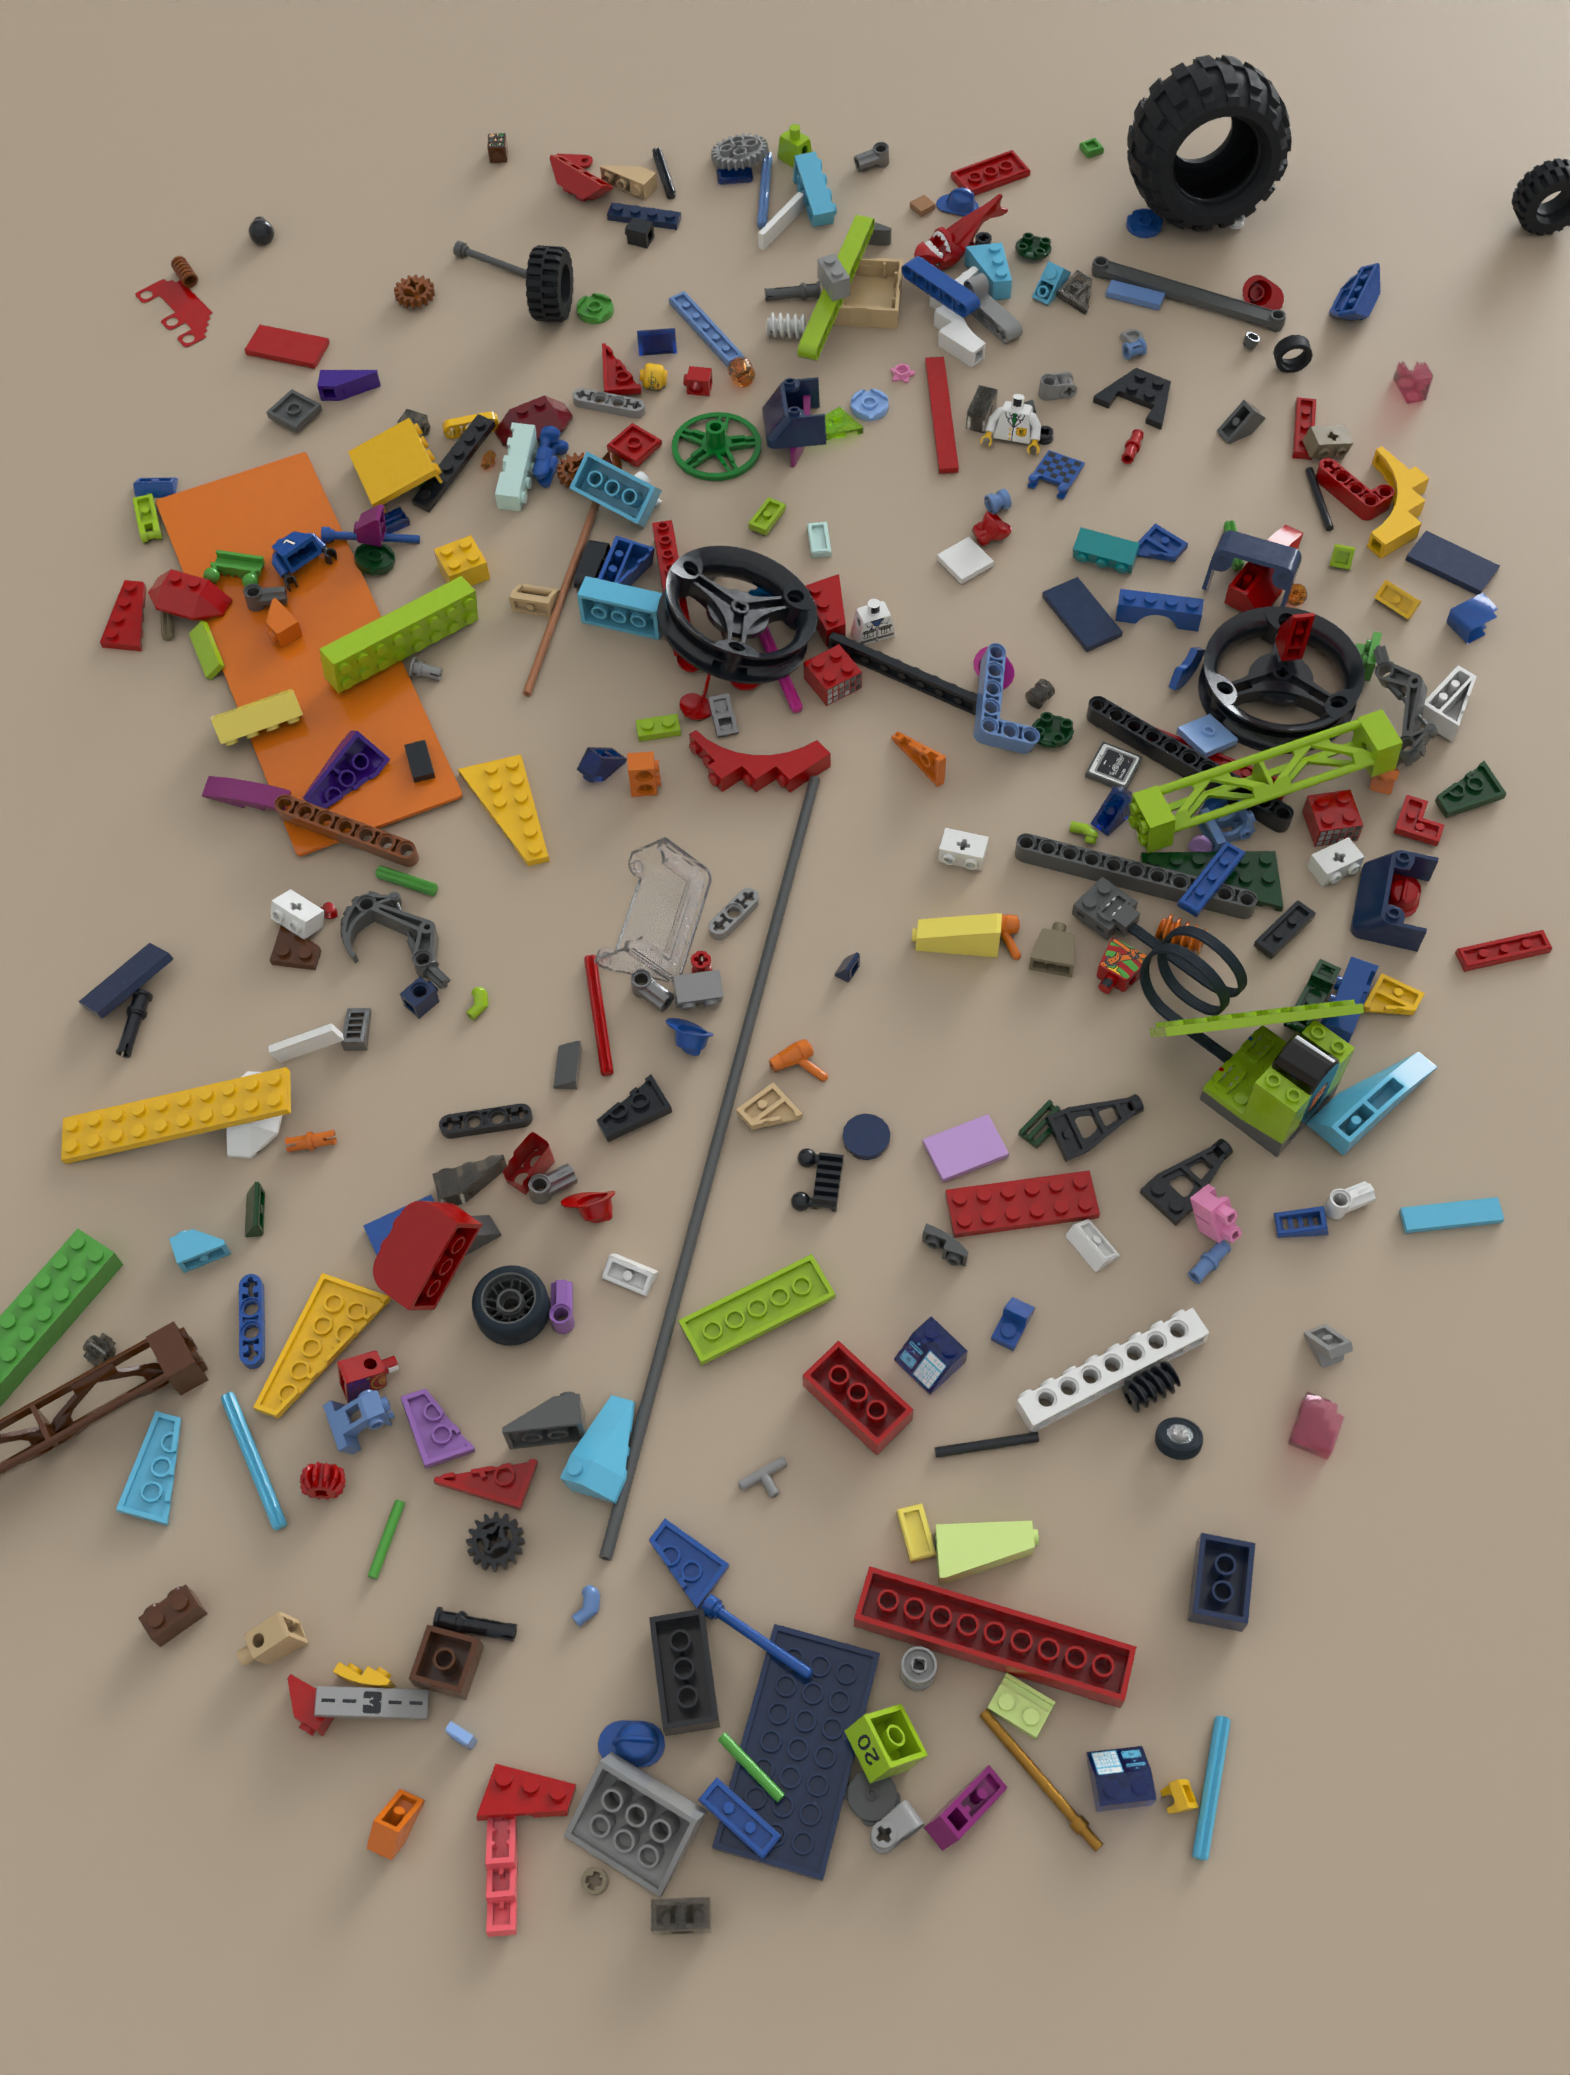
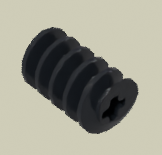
M1163 1361L1159 1367L1153 1366L1150 1371H1144L1142 1376H1134L1133 1381L1126 1380L1124 1386H1122V1391L1128 1404L1138 1413L1140 1412L1139 1403L1147 1408L1149 1407L1148 1398L1153 1403H1157L1156 1394L1165 1399V1389L1174 1394V1385L1180 1387L1181 1383L1170 1363Z

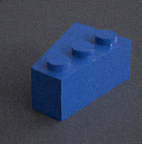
M615 536L598 579L631 586L653 564L655 548Z

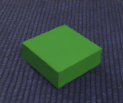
M1096 138L1081 142L1079 145V149L1087 158L1103 154L1104 147Z

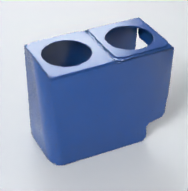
M1481 593L1451 608L1446 623L1466 644H1469L1485 635L1483 631L1487 627L1485 623L1497 618L1494 612L1498 608L1484 593Z

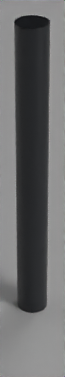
M1308 467L1305 472L1326 531H1332L1334 526L1315 472L1312 467Z
M1037 1432L934 1447L935 1456L938 1458L1039 1442V1436Z

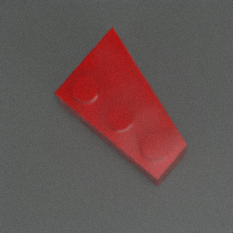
M839 574L805 585L816 605V630L826 647L829 646L828 637L832 632L846 636V622Z

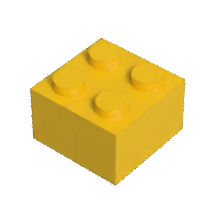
M471 535L434 549L437 566L447 583L460 576L471 586L490 579L487 562Z

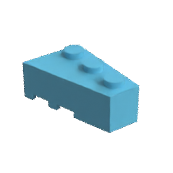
M992 243L966 246L964 265L967 268L974 266L979 269V273L985 274L989 282L988 294L994 300L1010 299L1012 278L1003 244Z

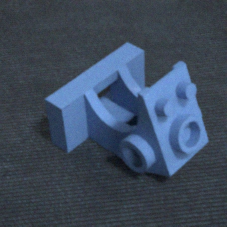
M1209 808L1200 809L1198 815L1210 812ZM1243 809L1223 818L1199 824L1198 827L1202 834L1211 841L1213 846L1212 852H1218L1226 841L1233 842L1240 839H1248L1256 831L1253 825L1256 819L1251 810ZM1230 826H1231L1232 829H1233L1232 831H1229V832H1223V831H1221V829L1227 828V827H1230Z
M365 1390L358 1395V1398L346 1405L332 1400L323 1405L338 1451L353 1455L361 1450L357 1439L359 1432L367 1427L369 1429H377L384 1424L392 1425L391 1419L395 1416L393 1411L389 1412L391 1411V1405L386 1396L381 1398L377 1390ZM360 1410L362 1417L352 1423V1415Z

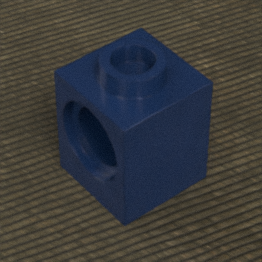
M421 976L400 993L403 1005L419 1019L439 1002L437 987L431 981L426 982Z

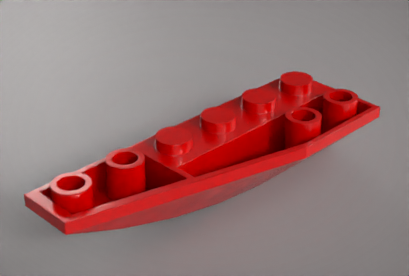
M1285 524L1268 541L1298 549L1303 532ZM1247 562L1228 586L1224 603L1241 612L1261 607H1272L1283 591L1275 587L1272 582L1275 569Z

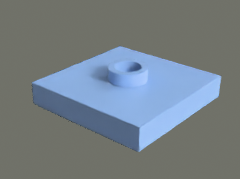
M1211 714L1178 727L1176 732L1195 751L1205 757L1233 747L1238 742V738Z

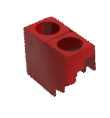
M535 1132L528 1134L515 1149L513 1157L508 1161V1166L503 1170L507 1183L526 1195L529 1192L528 1183L530 1178L536 1174H545L555 1162L549 1143ZM535 1156H540V1158L531 1167L530 1162L532 1158H534ZM527 1173L528 1176L523 1180L522 1185L517 1182L515 1183V1178L519 1174Z

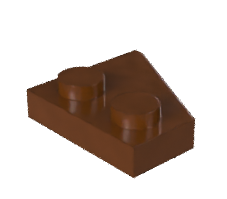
M281 925L270 962L276 966L316 970L321 949L314 942L307 938L302 939Z

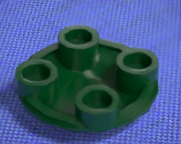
M1027 232L1016 242L1015 249L1024 258L1033 260L1043 259L1051 253V239L1034 236L1032 233Z
M1050 712L1042 713L1040 718L1032 724V727L1037 729L1040 734V739L1037 743L1044 747H1061L1067 744L1073 737V721L1053 715Z

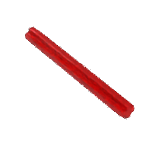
M594 954L586 955L584 962L600 1072L602 1076H611L614 1072L597 958Z

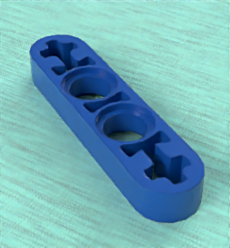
M255 1274L245 1275L239 1282V1356L245 1367L249 1369L259 1368L265 1361L264 1284ZM252 1282L256 1285L253 1286L254 1297H251L250 1291L247 1288L250 1287ZM249 1305H258V1310L255 1314L247 1315L245 1313ZM252 1327L259 1329L257 1336L254 1338H247L245 1336L248 1329ZM249 1345L253 1346V1350L257 1354V1356H254L253 1361L248 1359L251 1356Z

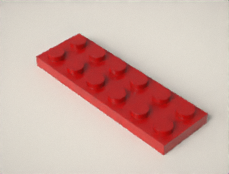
M1090 1170L945 1190L954 1238L1097 1219L1100 1216Z

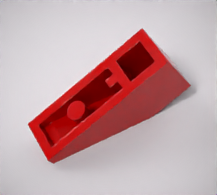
M1314 613L1292 615L1279 627L1275 644L1281 661L1300 660L1303 658L1315 618Z

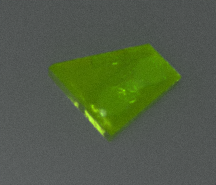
M840 406L825 415L826 440L846 437V433L856 431L857 435L863 433V426Z

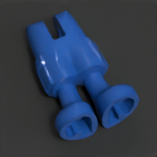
M545 426L540 432V445L537 448L536 461L532 469L534 477L544 488L550 486L556 473L558 464L556 455H563L569 449V444L559 439L560 430L553 426Z

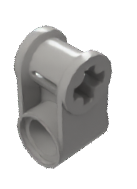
M1070 372L1044 374L1040 379L1038 396L1042 400L1068 399L1077 393V386L1073 384V376Z
M906 1799L873 1826L870 1844L876 1852L887 1854L904 1840L909 1839L918 1832L925 1823ZM879 1832L882 1835L889 1834L888 1843L885 1840L878 1841Z

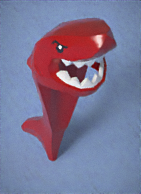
M998 194L985 205L964 216L947 229L943 226L937 228L928 241L918 244L914 257L920 256L939 270H945L955 265L964 256L966 246L975 245L973 239L982 224L990 218L999 217L1008 212L1007 208L1000 206L1002 194Z

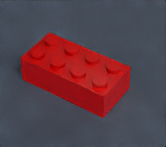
M839 1340L802 1375L803 1387L876 1455L913 1420L914 1409Z

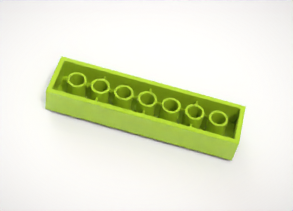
M460 576L320 648L324 678L340 693L467 625L473 624L478 620L476 590Z

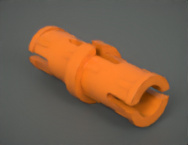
M334 1130L313 1133L311 1131L302 1136L286 1137L285 1145L295 1143V1145L286 1147L288 1153L304 1149L312 1151L316 1147L336 1145L337 1138L326 1139L336 1135Z

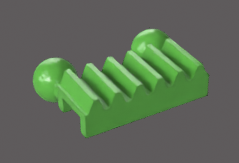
M217 550L215 562H211V567L207 568L203 573V578L210 580L213 584L219 581L220 572L224 576L230 574L233 578L237 575L242 579L243 586L246 587L249 584H259L258 578L265 565L263 556Z

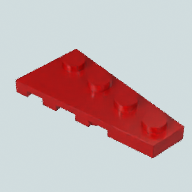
M124 580L100 640L102 648L142 652L143 608L145 607L146 598L144 582Z

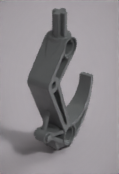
M1378 645L1376 649H1373L1377 663L1375 675L1381 686L1388 688L1398 700H1402L1405 704L1402 736L1400 737L1403 744L1396 767L1400 763L1410 766L1420 759L1421 756H1425L1427 743L1431 738H1435L1438 735L1436 726L1428 724L1422 717L1427 686L1419 674L1390 661L1386 646ZM1422 723L1425 728L1420 729V724ZM1412 746L1410 750L1404 751L1406 747Z
M369 891L368 894L355 896L351 900L352 905L347 906L343 913L344 917L341 919L340 933L343 945L354 963L359 961L356 953L353 951L355 937L363 928L377 922L408 937L407 943L419 977L430 978L440 989H445L451 980L438 968L439 936L434 922L402 911L400 906L402 899L398 892H391L389 895H379Z

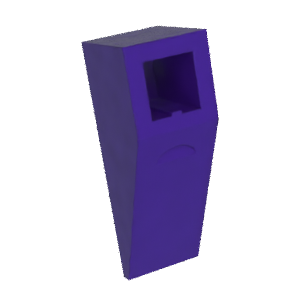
M320 370L317 384L321 401H341L381 386L377 370Z

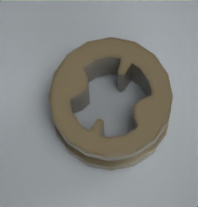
M598 1867L588 1868L583 1873L581 1879L582 1888L585 1892L596 1896L602 1894L607 1889L609 1883L606 1872ZM595 1873H600L598 1878L602 1879L601 1886L596 1885L595 1889L591 1890L589 1888L591 1884L587 1883L588 1878L594 1877Z

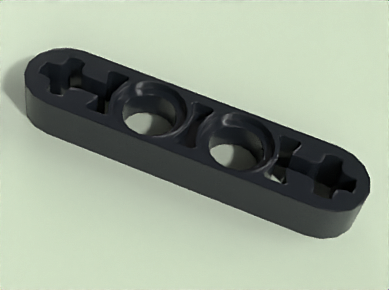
M520 1103L448 1114L441 1118L439 1127L444 1137L453 1139L524 1128L532 1123L533 1114L528 1105ZM521 1112L525 1114L523 1119H519ZM510 1113H511L512 1121H509L508 1114H510ZM495 1115H503L505 1117L503 1122L499 1124L493 1123L492 1118ZM473 1118L481 1120L477 1127H469L468 1122ZM460 1121H463L465 1128L461 1129ZM449 1123H453L454 1125L452 1127V1130H448L447 1128L449 1126Z

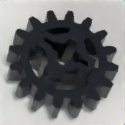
M498 1512L494 1513L493 1518H489L487 1514H484L485 1521L481 1523L475 1520L476 1530H468L472 1538L466 1539L467 1545L471 1547L467 1552L469 1556H474L473 1562L475 1565L482 1562L481 1567L484 1571L491 1566L493 1572H497L500 1565H502L504 1570H507V1563L510 1561L516 1564L517 1561L514 1556L516 1554H523L522 1549L519 1547L525 1544L524 1538L520 1537L524 1534L522 1527L517 1528L518 1521L516 1519L510 1521L507 1513L502 1518H500ZM508 1529L513 1535V1542L506 1538ZM499 1538L501 1542H495L492 1546L491 1541H497ZM479 1542L485 1546L484 1554L479 1551Z

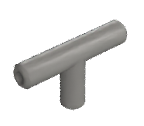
M781 1456L738 1481L741 1490L744 1491L761 1481L770 1497L778 1496L780 1491L770 1475L787 1466L785 1458Z

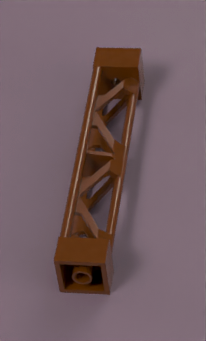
M173 1321L146 1336V1339L0 1419V1431L33 1413L38 1423V1427L0 1433V1444L17 1440H26L31 1443V1446L0 1462V1475L19 1464L42 1456L61 1443L79 1435L91 1423L134 1399L152 1394L169 1382L180 1395H183L208 1381L205 1374L208 1367L203 1358L199 1356L198 1348L192 1337L188 1335L184 1327L179 1329ZM150 1347L159 1362L121 1369L116 1368L117 1365ZM130 1376L145 1378V1382L73 1421L71 1417L73 1410L96 1383ZM73 1390L74 1395L53 1418L50 1424L39 1409Z

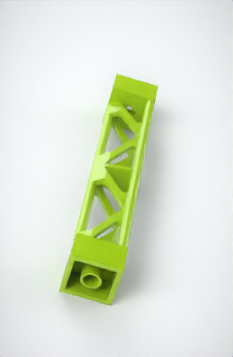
M1383 709L1357 717L1356 720L1161 786L1156 785L1132 793V802L1129 804L1131 814L1128 817L1130 827L1137 832L1140 846H1144L1147 853H1151L1173 845L1174 833L1364 768H1366L1370 777L1394 770L1397 766L1403 742ZM1354 730L1351 742L1342 745L1331 743L1330 738ZM1310 748L1324 750L1322 752L1304 757ZM1292 752L1294 757L1289 763L1267 770L1263 761ZM1345 754L1352 757V761L1332 759L1330 757ZM1253 765L1251 776L1237 778L1232 777L1229 773ZM1307 765L1339 767L1292 783ZM1279 775V776L1277 777V779L1275 780V782L1273 783V780H1272L1271 777H1274V776ZM1210 782L1224 784L1204 791ZM1192 786L1193 792L1189 797L1167 804L1163 796L1164 794ZM1245 788L1252 791V794L1230 791ZM1209 798L1239 801L1192 817ZM1179 809L1174 816L1172 811Z

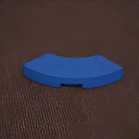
M1199 647L1190 648L1185 660L1174 670L1169 683L1170 689L1178 690L1190 680L1203 658L1205 649Z

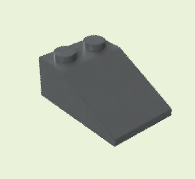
M563 1392L560 1396H553L502 1427V1433L509 1450L579 1442L586 1433L585 1410L580 1394Z

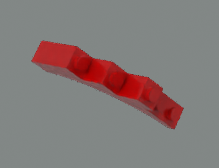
M697 730L689 734V748L691 752L702 759L703 764L709 770L708 779L714 787L717 786L722 792L740 780H743L744 784L747 787H751L755 792L776 780L781 787H785L791 793L808 782L810 776H817L831 767V753L818 740L786 753L751 755L720 747L706 739Z

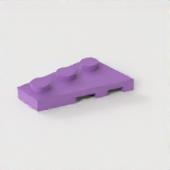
M426 1388L401 1396V1402L424 1469L475 1452L473 1445L464 1438L459 1428L445 1415L444 1410Z

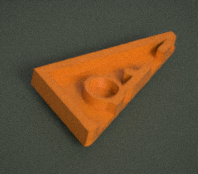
M896 732L891 736V739L937 787L944 783L946 757L943 754L900 732Z

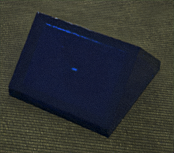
M675 328L637 331L639 356L677 353Z

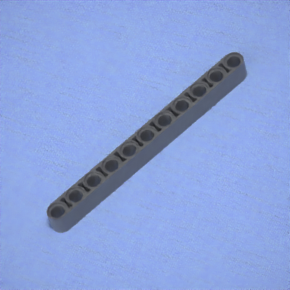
M1029 833L1019 835L1016 840L1015 857L1018 861L1093 881H1098L1101 877H1104L1116 887L1178 902L1197 879L1196 876ZM1223 883L1204 909L1240 919H1249L1254 913L1258 897L1253 891Z

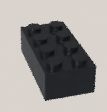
M704 1608L649 1617L662 1726L665 1736L719 1728L720 1721Z

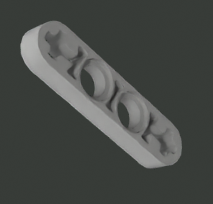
M579 388L573 392L574 404L579 408L630 418H641L645 415V404L637 398ZM597 400H604L603 403H596ZM617 403L623 404V405L620 406V407H615V406H613L614 404H617Z

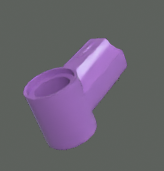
M565 1279L556 1280L554 1283H551V1309L549 1316L553 1329L559 1334L569 1333L575 1325L573 1318V1283ZM561 1316L567 1317L563 1321H557V1319Z

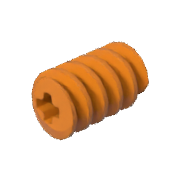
M1170 914L1166 919L1163 917L1155 937L1159 939L1163 935L1164 939L1172 930L1182 926L1181 918L1179 917L1175 922H1172L1173 914ZM1187 921L1184 926H1190V922ZM1179 935L1171 938V944L1177 945L1180 942V946L1185 948L1188 946V949L1192 952L1197 950V955H1199L1204 944L1189 936Z

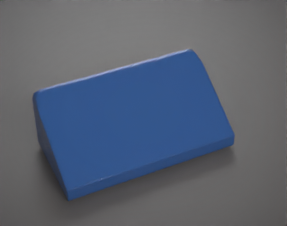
M138 478L133 483L135 497L152 494L154 498H163L175 494L178 478Z

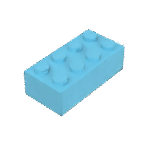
M587 451L569 487L573 491L645 527L662 490Z
M585 576L577 593L581 623L660 640L662 631L658 623L657 607L662 593Z

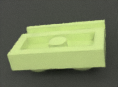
M1006 1673L987 1709L1036 1740L1055 1701Z

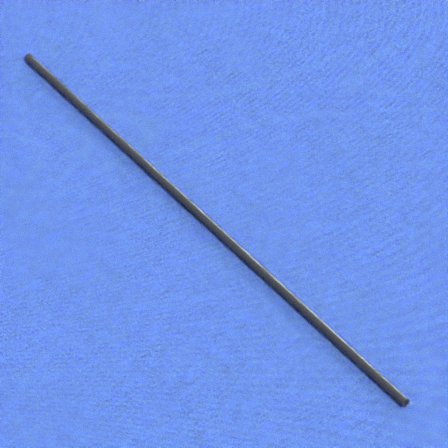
M810 776L631 1436L630 1452L626 1461L627 1479L617 1503H613L599 1558L612 1561L819 787L820 778L817 776Z

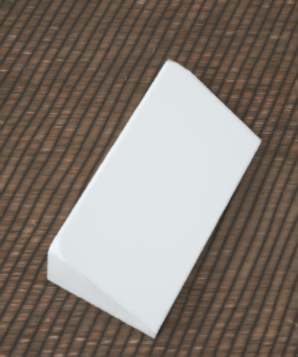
M1090 1219L1074 1224L1066 1233L1068 1241L1095 1272L1100 1271L1120 1256Z
M614 1253L609 1255L601 1278L647 1296L659 1271Z

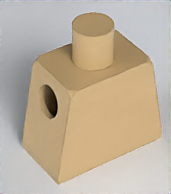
M279 1611L245 1633L244 1638L247 1646L238 1650L237 1656L244 1666L254 1660L268 1665L303 1648L309 1642L300 1620Z

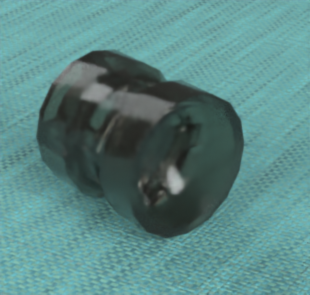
M1040 679L1034 688L1027 691L1025 697L1032 707L1040 709L1046 703V700H1049L1055 694V689L1049 681Z

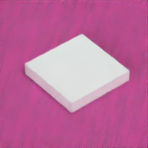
M970 537L937 554V561L961 584L994 566V560Z

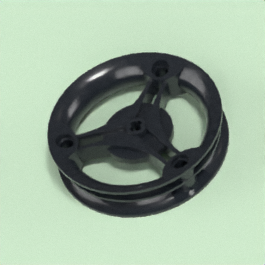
M733 546L701 547L687 552L678 558L668 572L665 590L659 599L657 607L660 629L676 653L688 663L709 675L726 681L744 684L774 682L794 672L803 661L808 642L811 640L817 626V610L814 600L806 586L796 575L765 555ZM707 577L738 579L761 588L773 597L752 596L740 590L727 589L709 580ZM691 596L706 609L707 617L712 625L721 631L723 640L715 642L699 632L683 614L679 599ZM783 621L795 631L793 640L787 646L777 651L758 653L754 648L745 644L746 639L760 636L765 631L768 623ZM731 637L738 638V641L731 640Z
M1273 606L1248 610L1230 618L1214 632L1205 650L1204 661L1198 680L1199 698L1207 715L1211 714L1236 736L1238 743L1259 751H1265L1350 722L1364 686L1365 670L1360 652L1343 630L1329 620L1315 614L1307 641L1308 645L1326 655L1336 666L1340 674L1342 690L1331 694L1314 682L1312 671L1303 660L1281 661L1275 644L1278 629L1287 619L1295 614L1311 612L1291 607ZM1261 637L1265 642L1273 645L1271 653L1265 654L1253 662L1247 676L1230 682L1219 674V667L1223 657L1241 642ZM1260 701L1280 707L1294 705L1310 711L1320 718L1302 724H1278L1253 717L1237 706ZM1338 736L1330 738V741H1333Z

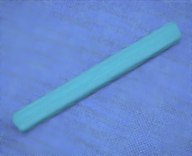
M1216 1716L1214 1719L1192 1853L1193 1858L1201 1861H1206L1209 1858L1231 1723L1230 1719L1224 1716Z

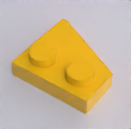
M1381 973L1363 1005L1364 1012L1414 1015L1425 993Z

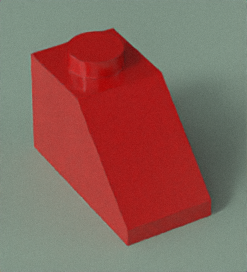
M290 1674L287 1680L294 1718L301 1723L298 1728L310 1736H313L315 1732L324 1736L335 1717H314L316 1688Z

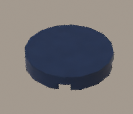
M856 1115L848 1120L843 1129L842 1140L844 1147L858 1159L870 1160L878 1158L889 1147V1127L882 1118L876 1115Z

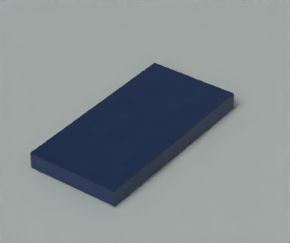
M1427 530L1405 559L1476 595L1483 592L1500 567V565Z
M1078 577L1043 592V599L1086 652L1122 637L1123 631Z
M148 943L84 996L79 1003L102 1019L173 960V957L165 950Z

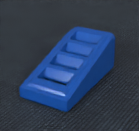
M1324 1206L1274 1213L1278 1238L1329 1235ZM1303 1218H1308V1227H1304ZM1313 1218H1318L1319 1225L1314 1226ZM1282 1219H1287L1289 1229L1284 1230ZM1292 1219H1298L1299 1228H1294Z

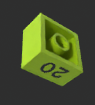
M902 1704L865 1714L845 1730L846 1736L870 1784L906 1772L928 1756Z

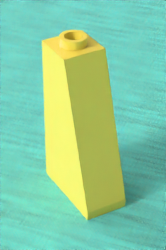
M1002 914L918 919L917 928L912 930V942H916L915 951L997 958Z

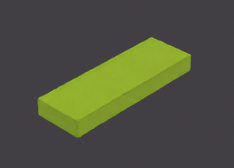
M201 620L189 633L206 678L212 680L225 665L208 623Z

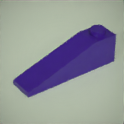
M350 731L326 762L303 796V799L308 803L326 809L342 799L343 796L376 777L389 762L390 758L360 732Z

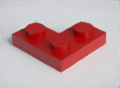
M1406 795L1393 833L1437 847L1445 825L1423 818L1428 801Z

